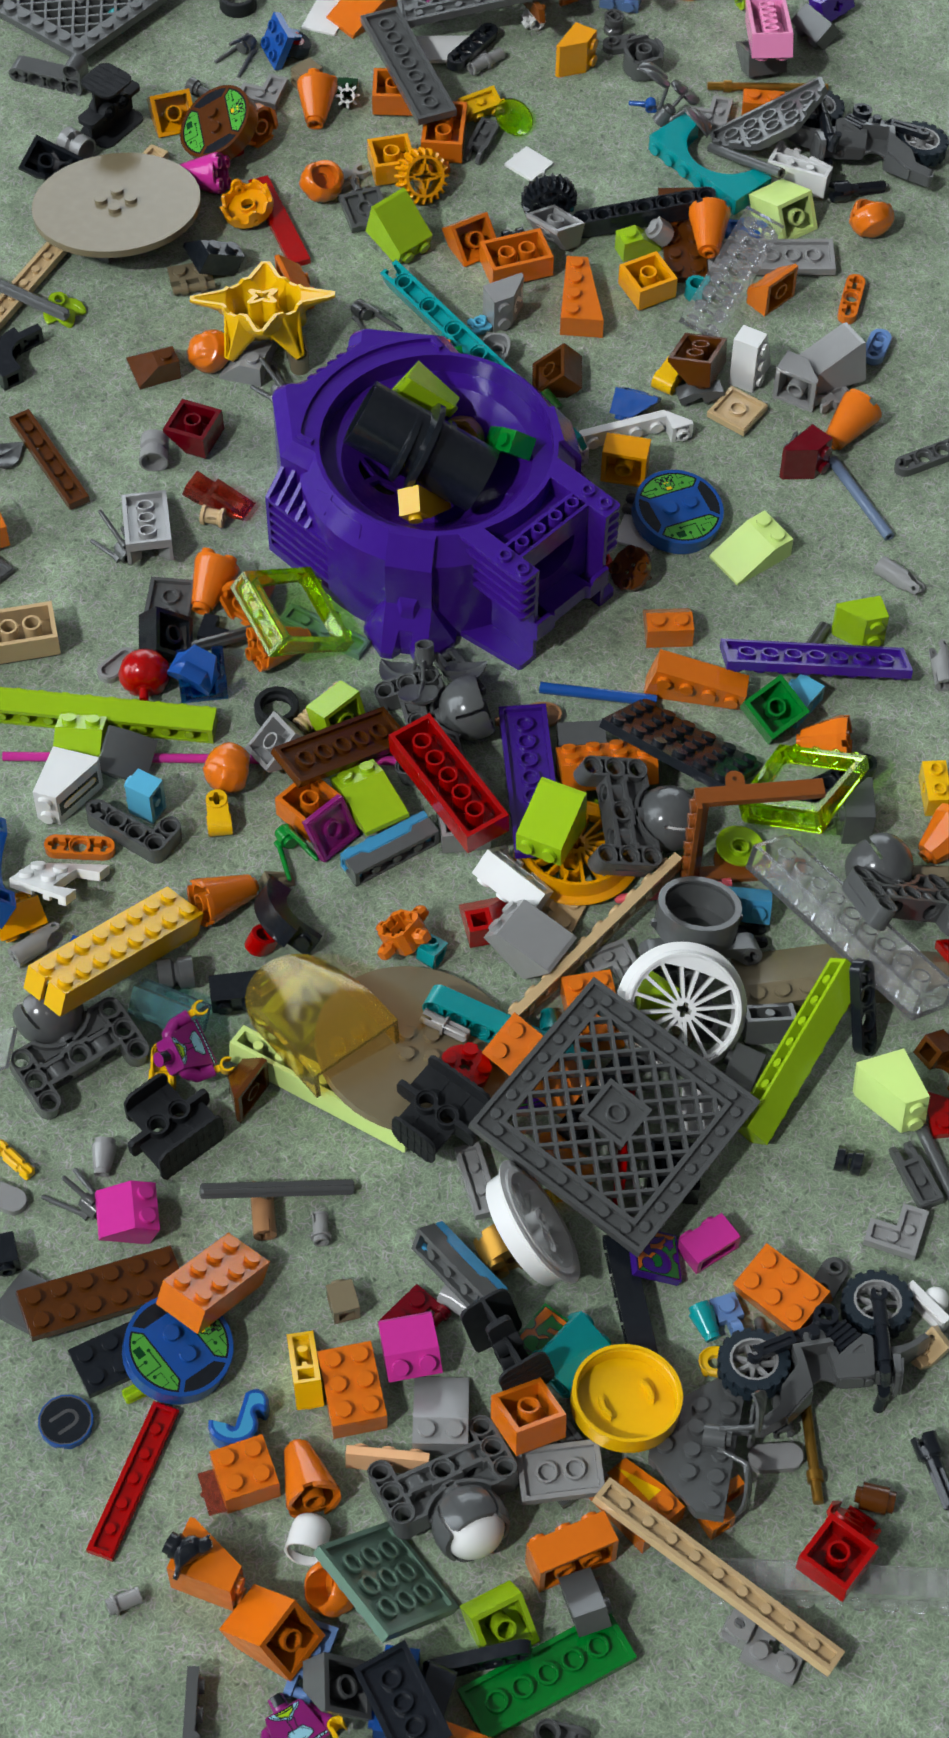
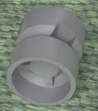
M71 126L64 128L60 132L56 142L57 145L84 159L92 157L96 149V142L92 138Z
M150 429L142 433L140 438L139 465L146 471H163L168 465L169 437L163 431L157 429Z

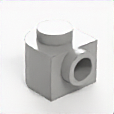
M660 216L657 219H653L645 230L647 237L661 247L669 244L674 235L672 225Z

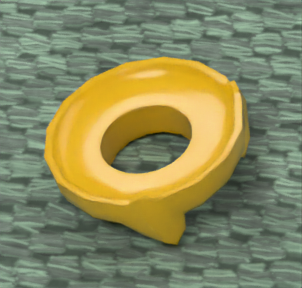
M720 1346L707 1347L699 1354L698 1363L704 1377H718L717 1369L710 1367L708 1362L711 1359L718 1358Z

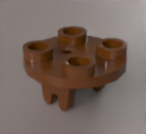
M627 545L609 564V572L613 582L622 590L629 592L638 590L643 585H646L647 580L652 579L650 575L652 569L650 556L641 547Z

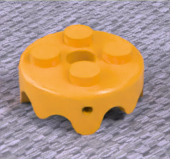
M255 178L252 179L251 183H243L240 179H234L231 182L230 190L221 196L222 206H220L225 220L231 226L247 229L260 225L269 217L274 201L266 183L262 184ZM250 204H252L250 208L244 209V207H247Z

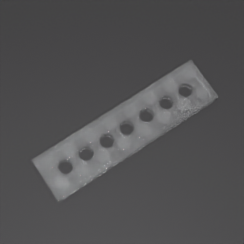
M747 206L679 322L702 335L720 337L782 232L784 225ZM753 230H758L761 234H756ZM745 243L750 244L753 248L745 246ZM736 257L743 258L745 262L737 260ZM728 271L735 272L737 276L729 274ZM720 285H725L728 290L722 289ZM711 299H717L720 304L714 303ZM703 313L710 314L712 318L705 317Z

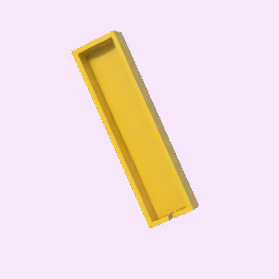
M167 886L28 965L23 988L41 1001L44 999L47 981H49L44 1005L61 1017L196 937L199 933L204 913Z

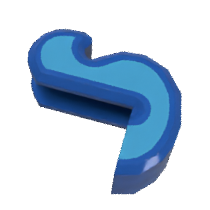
M260 1389L246 1392L235 1426L209 1420V1435L213 1443L221 1448L259 1435L258 1418L267 1420L270 1413L267 1394Z

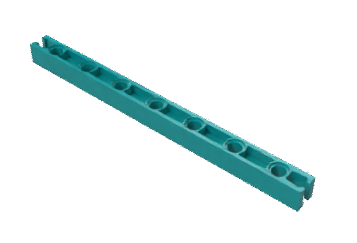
M397 260L392 262L396 271L395 279L388 275L389 271L387 269L380 272L385 284L438 335L445 336L446 339H450L453 346L462 345L463 354L484 358L515 372ZM573 427L578 445L584 451L587 448L584 438Z

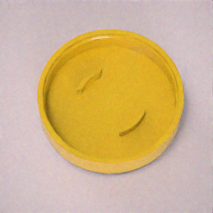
M632 1344L606 1346L585 1358L575 1373L570 1396L572 1415L580 1430L597 1445L621 1453L647 1451L664 1442L672 1434L678 1423L683 1403V1390L680 1379L668 1361L650 1349Z

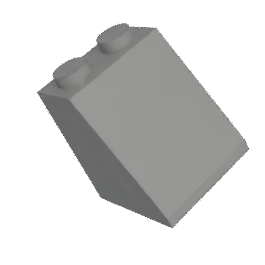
M847 322L842 323L799 354L808 358L819 380L818 394L866 380V342Z
M525 899L508 902L502 909L503 914L489 925V931L484 936L485 940L522 979L550 974L577 939L573 933Z

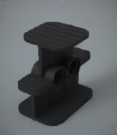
M110 63L99 64L82 78V87L92 92V100L89 108L78 116L79 123L84 126L80 132L92 138L96 142V146L103 149L111 148L143 121V115L133 109L132 97L140 91V85L131 79L129 73Z
M431 1055L428 1058V1065L411 1084L403 1079L397 1083L398 1094L411 1104L399 1117L395 1116L392 1119V1133L406 1148L416 1153L424 1161L433 1163L435 1161V1154L452 1135L457 1136L469 1146H474L477 1142V1135L468 1126L491 1099L490 1095L483 1088L477 1086L476 1083L470 1081L469 1078L463 1076L462 1073H459L455 1068H452L448 1063H445L435 1055ZM428 1102L431 1103L433 1106L430 1108H423L420 1105L422 1103ZM449 1117L453 1121L451 1123H444L441 1119Z
M158 1073L146 1083L144 1082L140 1087H137L128 1094L124 1101L126 1118L130 1122H134L142 1130L128 1142L129 1152L133 1156L144 1152L159 1169L160 1176L166 1180L203 1155L204 1152L210 1150L211 1147L217 1145L218 1142H221L225 1134L223 1119L219 1115L215 1116L207 1107L210 1097L204 1088L185 1100L168 1083V1077L164 1073ZM178 1113H184L181 1117L175 1116ZM157 1128H163L160 1132L154 1131Z
M501 1288L491 1292L467 1306L461 1312L460 1319L474 1350L480 1353L491 1347L494 1349V1354L504 1371L498 1380L502 1391L540 1377L547 1384L555 1376L553 1366L545 1352L540 1351L528 1356L524 1343L518 1334L522 1327V1322L506 1289Z

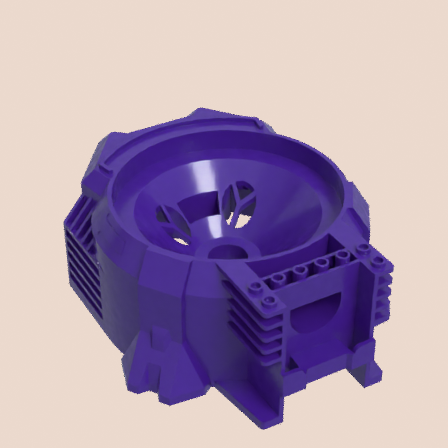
M360 329L350 336L347 352L339 353L336 359L328 361L327 366L317 369V373L310 374L307 380L299 383L284 384L274 391L272 402L277 474L265 496L269 550L343 609L365 621L364 633L371 640V644L381 658L393 659L400 653L410 654L414 660L415 643L423 639L431 640L434 643V652L443 654L446 652V649L455 647L457 637L461 636L515 669L522 670L536 659V642L555 628V621L584 598L590 599L600 607L613 596L614 588L608 583L609 568L606 566V555L617 547L616 539L619 527L617 520L620 515L618 512L620 510V503L593 484L581 472L582 456L572 422L553 406L539 390L515 372L484 358L459 353L445 336ZM420 361L460 397L456 404L458 409L450 418L445 416L446 421L455 416L473 417L482 427L485 441L490 426H498L517 430L534 437L536 442L529 461L502 453L499 454L490 478L477 500L467 512L451 503L450 510L432 518L424 519L422 523L411 524L409 521L399 517L398 489L403 488L405 477L400 475L394 482L388 480V467L343 443V440L358 408L372 385L377 381L392 389ZM360 464L364 467V478L359 470ZM381 485L395 492V494H383L373 487Z

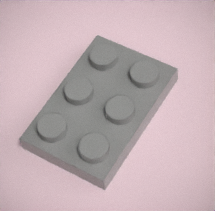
M591 1440L549 1444L516 1456L522 1506L595 1497L605 1484L600 1446Z

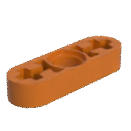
M851 274L846 279L837 315L841 323L847 322L852 324L857 319L865 287V278L859 274ZM854 283H857L856 289H852ZM853 297L857 301L850 302L846 300V298ZM847 309H851L849 315H845Z
M54 834L48 836L44 841L47 856L54 859L106 861L113 858L116 853L114 841L105 836ZM54 844H59V846H57V849H52V847H54ZM78 844H84L87 846V848L82 852H76L73 850V848ZM103 846H108L104 852L101 851Z

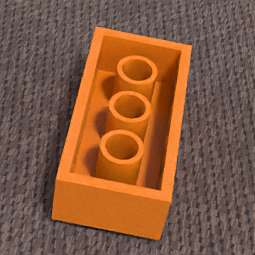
M614 739L607 743L592 741L587 742L585 745L564 744L562 747H555L556 772L559 782L577 790H596V787L581 786L575 781L573 776L574 770L583 759L591 755L640 759L647 766L649 785L659 784L658 759L626 741Z
M514 1012L481 1053L510 1076L544 1035ZM575 1060L564 1061L565 1071L577 1070ZM558 1062L550 1070V1072L559 1071ZM579 1077L567 1078L568 1088L580 1087ZM585 1077L586 1087H589L596 1077ZM561 1079L548 1080L550 1089H562ZM543 1081L540 1082L534 1091L544 1090ZM569 1095L570 1104L575 1105L582 1095ZM563 1096L551 1097L552 1107L565 1106ZM545 1097L537 1098L546 1105ZM566 1113L557 1115L561 1118H564Z
M228 1232L165 1278L162 1282L156 1304L199 1334L263 1284L270 1261Z

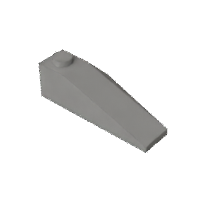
M256 340L252 342L234 362L229 360L226 363L219 379L261 387L267 370L259 358L263 357L270 366L278 343L274 340Z

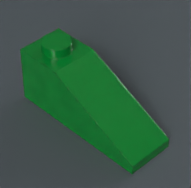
M490 426L485 443L499 450L502 454L529 461L536 438L517 430Z

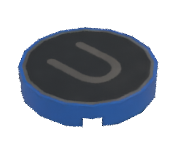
M60 1395L51 1399L43 1406L38 1416V1428L43 1440L55 1448L73 1449L82 1445L90 1437L94 1424V1417L89 1404L82 1398L74 1395Z

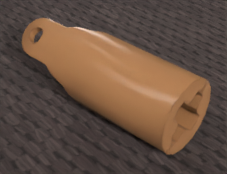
M262 1197L250 1198L253 1237L258 1241L272 1240L277 1236L274 1197H266L267 1199Z

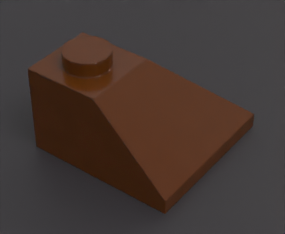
M166 346L126 358L140 390L181 378L180 361L173 346Z
M264 1058L242 1059L237 1066H233L234 1070L227 1076L236 1120L242 1123L269 1086L267 1060Z

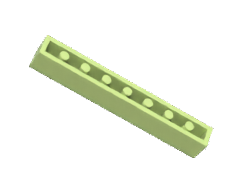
M245 1025L241 1027L229 1042L231 1062L238 1065L242 1059L264 1058L267 1060L269 1082L403 1153L408 1149L396 1139L392 1130L363 1118L344 1104L328 1085L319 1064Z

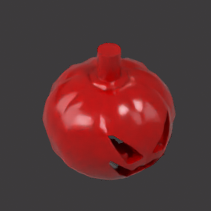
M138 649L129 653L123 658L118 672L119 681L123 688L131 695L139 696V700L149 701V697L162 693L168 686L171 678L167 674L169 662L160 653L151 649Z

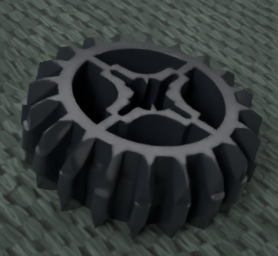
M553 173L550 176L544 174L541 178L536 176V180L529 181V185L524 186V190L521 192V206L525 214L551 205H556L568 213L574 212V206L577 205L575 186L568 177L563 178L561 174L557 176Z

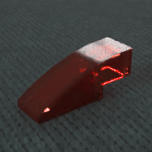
M198 470L186 484L182 495L203 506L205 504L209 508L220 510L221 508H226L228 517L242 521L256 504L219 478L214 482Z

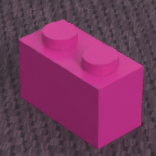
M720 1213L715 1217L710 1216L706 1218L700 1227L692 1231L690 1229L684 1232L679 1238L678 1252L695 1274H698L739 1248L741 1236L726 1217Z

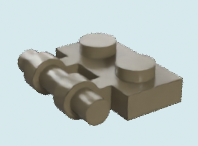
M193 263L167 267L173 295L182 294V296H186L191 292L201 291V293H205L209 289H216L213 275L199 274Z

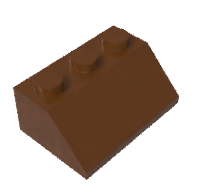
M684 333L668 357V362L688 385L695 386L698 389L710 388L726 363L727 338Z

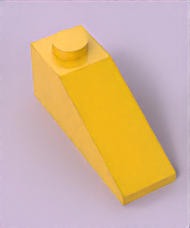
M420 485L398 489L399 517L409 521L411 524L422 523L424 519L432 518L451 508V503Z
M306 1331L286 1334L297 1410L324 1407L314 1332Z

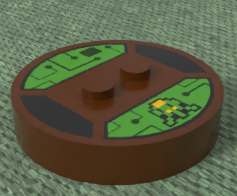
M222 85L207 91L192 104L183 119L180 130V140L183 148L194 159L214 152H221L224 156H229L230 160L244 150L256 131L258 124L257 106L241 88L234 85Z

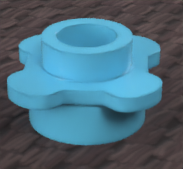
M479 315L474 319L470 318L467 320V325L471 327V331L476 335H483L492 329V324L488 323L485 315Z

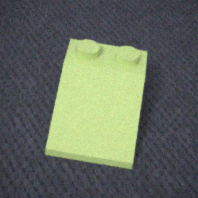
M764 510L742 524L709 557L739 586L791 556L793 538Z

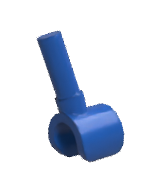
M653 97L647 98L646 101L629 100V105L645 107L647 113H656L657 111L656 100Z

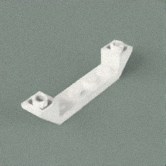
M660 410L580 430L579 433L583 436L587 445L584 451L580 449L582 456L581 466L588 464L589 449H596L604 445L607 432L640 437L651 433L657 434L666 430L672 443L692 438L694 423L690 419L666 410Z

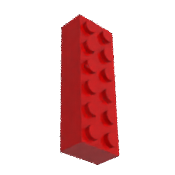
M430 713L388 735L391 754L467 853L509 831V814Z

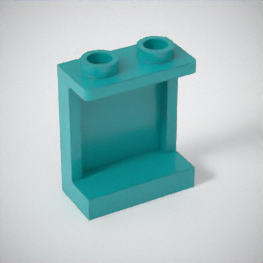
M582 1311L571 1313L567 1317L569 1321L542 1349L533 1352L543 1351L548 1355L555 1371V1376L549 1383L562 1398H570L575 1373L585 1358L593 1352L612 1344L605 1334L597 1330L593 1319Z

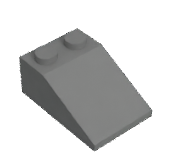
M414 1378L412 1449L428 1452L430 1456H442L468 1444L469 1378Z

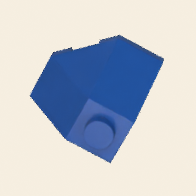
M624 386L616 387L609 413L615 414L614 418L618 420L636 417L661 402L662 397L651 396L647 392Z

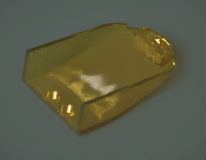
M290 954L273 959L263 965L253 975L247 986L245 1004L251 1024L316 1098L321 1096L318 1076L385 1032L395 1044L400 1042L398 1020L383 1003L358 980L317 956Z

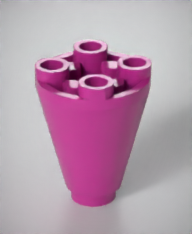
M214 152L179 164L193 175L201 191L222 195L231 188L232 181L228 171L230 158L227 155L224 156L221 152Z

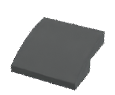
M111 725L108 726L99 756L101 773L114 779L122 778L124 780L133 775L138 768L149 773L158 741L130 730Z
M24 1269L0 1298V1320L29 1335L16 1298V1291L47 1282V1280Z

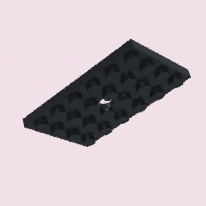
M640 699L602 718L599 726L708 787L726 786L725 777L730 771L741 772L746 781L754 776L757 771H760L763 763L757 761L754 755L743 753L737 750L735 745L718 740L713 733L696 728L694 723L681 720L676 717L674 712L655 706V702L649 699Z

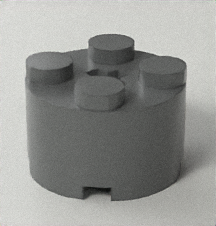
M636 35L629 38L624 46L623 70L635 82L652 80L644 72L636 70L643 62H652L663 70L664 45L656 37L653 40L648 38L649 35Z

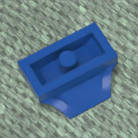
M194 644L186 651L177 653L167 674L209 696L220 676L217 670V656Z

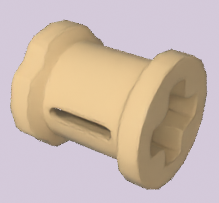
M204 504L200 511L199 522L201 525L208 523L223 528L227 510L226 508H221V510L209 508L208 505Z

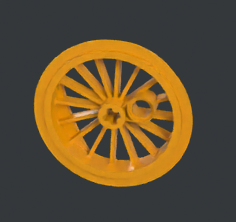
M587 801L586 826L561 866L554 864L547 872H544L540 867L550 863L540 858L537 860L520 858L524 863L523 869L530 874L532 872L535 873L554 891L550 899L565 905H591L609 900L624 891L635 878V876H603L592 872L596 880L585 881L583 864H586L588 867L589 857L600 845L605 844L604 832L596 834L603 827L599 804ZM591 821V822L596 823V824L585 834V831H586L588 822ZM560 870V879L553 877Z

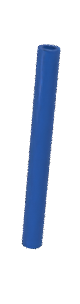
M540 682L539 693L629 704L640 699H649L655 702V704L657 702V695L549 682Z

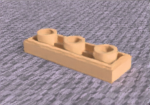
M358 1443L346 1446V1468L368 1470V1467L374 1461L384 1460L389 1462L395 1473H404L429 1462L430 1453L420 1449L407 1451L397 1450L392 1446L376 1448Z

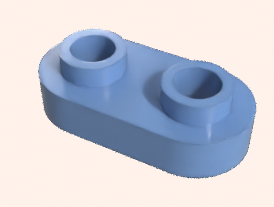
M875 329L871 332L866 342L867 364L879 365L883 362L892 338L887 330Z

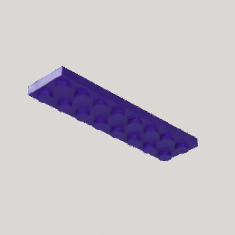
M721 638L720 650L726 669L734 672L746 670L757 673H764L766 671L779 674H823L828 677L834 675H844L850 678L864 676L872 679L884 677L895 680L911 679L913 669L904 648Z
M546 703L498 707L515 859L534 858L535 856L516 850V832L541 777L556 781Z

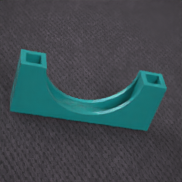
M686 113L650 134L648 150H650L652 155L659 157L668 167L671 166L681 177L688 179L694 187H712L715 189L716 198L724 200L728 208L730 206L733 215L750 206V193L771 184L772 178L769 175L755 169L737 174H724L708 170L699 165L688 151L691 143L698 138L699 127Z

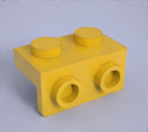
M494 85L460 97L457 100L459 102H467V123L473 120L475 123L479 122L481 117L485 118L489 114H492V116L498 115L503 111L506 104L505 98L500 99Z

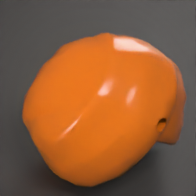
M331 160L313 162L303 170L299 186L307 197L314 202L332 201L342 192L344 173L340 166Z
M859 199L855 202L850 212L849 224L853 231L863 238H874L884 234L894 222V210L890 203Z
M211 329L193 336L187 350L190 364L199 371L208 374L221 370L229 361L224 358V332Z
M233 742L223 743L215 747L209 753L203 766V773L207 783L211 788L223 790L226 794L242 791L246 786L249 773L250 754L242 746Z
M320 1562L315 1563L307 1572L304 1582L305 1600L312 1611L330 1618L339 1617L354 1608L353 1604L339 1589L336 1582L321 1566Z

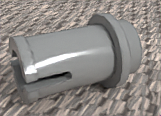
M316 1211L315 1214L312 1213L311 1215L313 1233L310 1239L318 1247L327 1246L332 1238L328 1226L329 1214L326 1211Z
M136 1586L115 1596L110 1594L109 1598L105 1599V1604L110 1616L115 1614L120 1616V1612L138 1604H143V1600Z

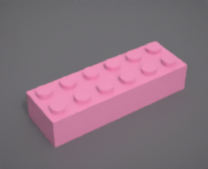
M746 0L745 24L752 59L766 61L768 58H776V60L783 61L793 58V29L786 0Z

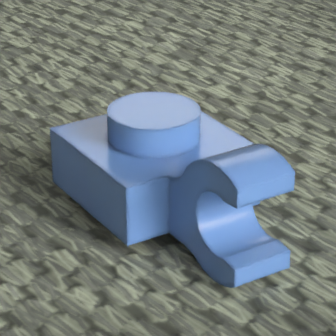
M735 1292L709 1299V1304L714 1307L719 1327L727 1325L731 1336L737 1330L739 1332L744 1331L740 1320L744 1319L745 1314Z

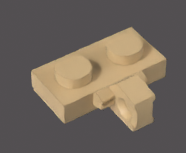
M549 898L541 911L573 933L588 905H565L556 903L553 899Z

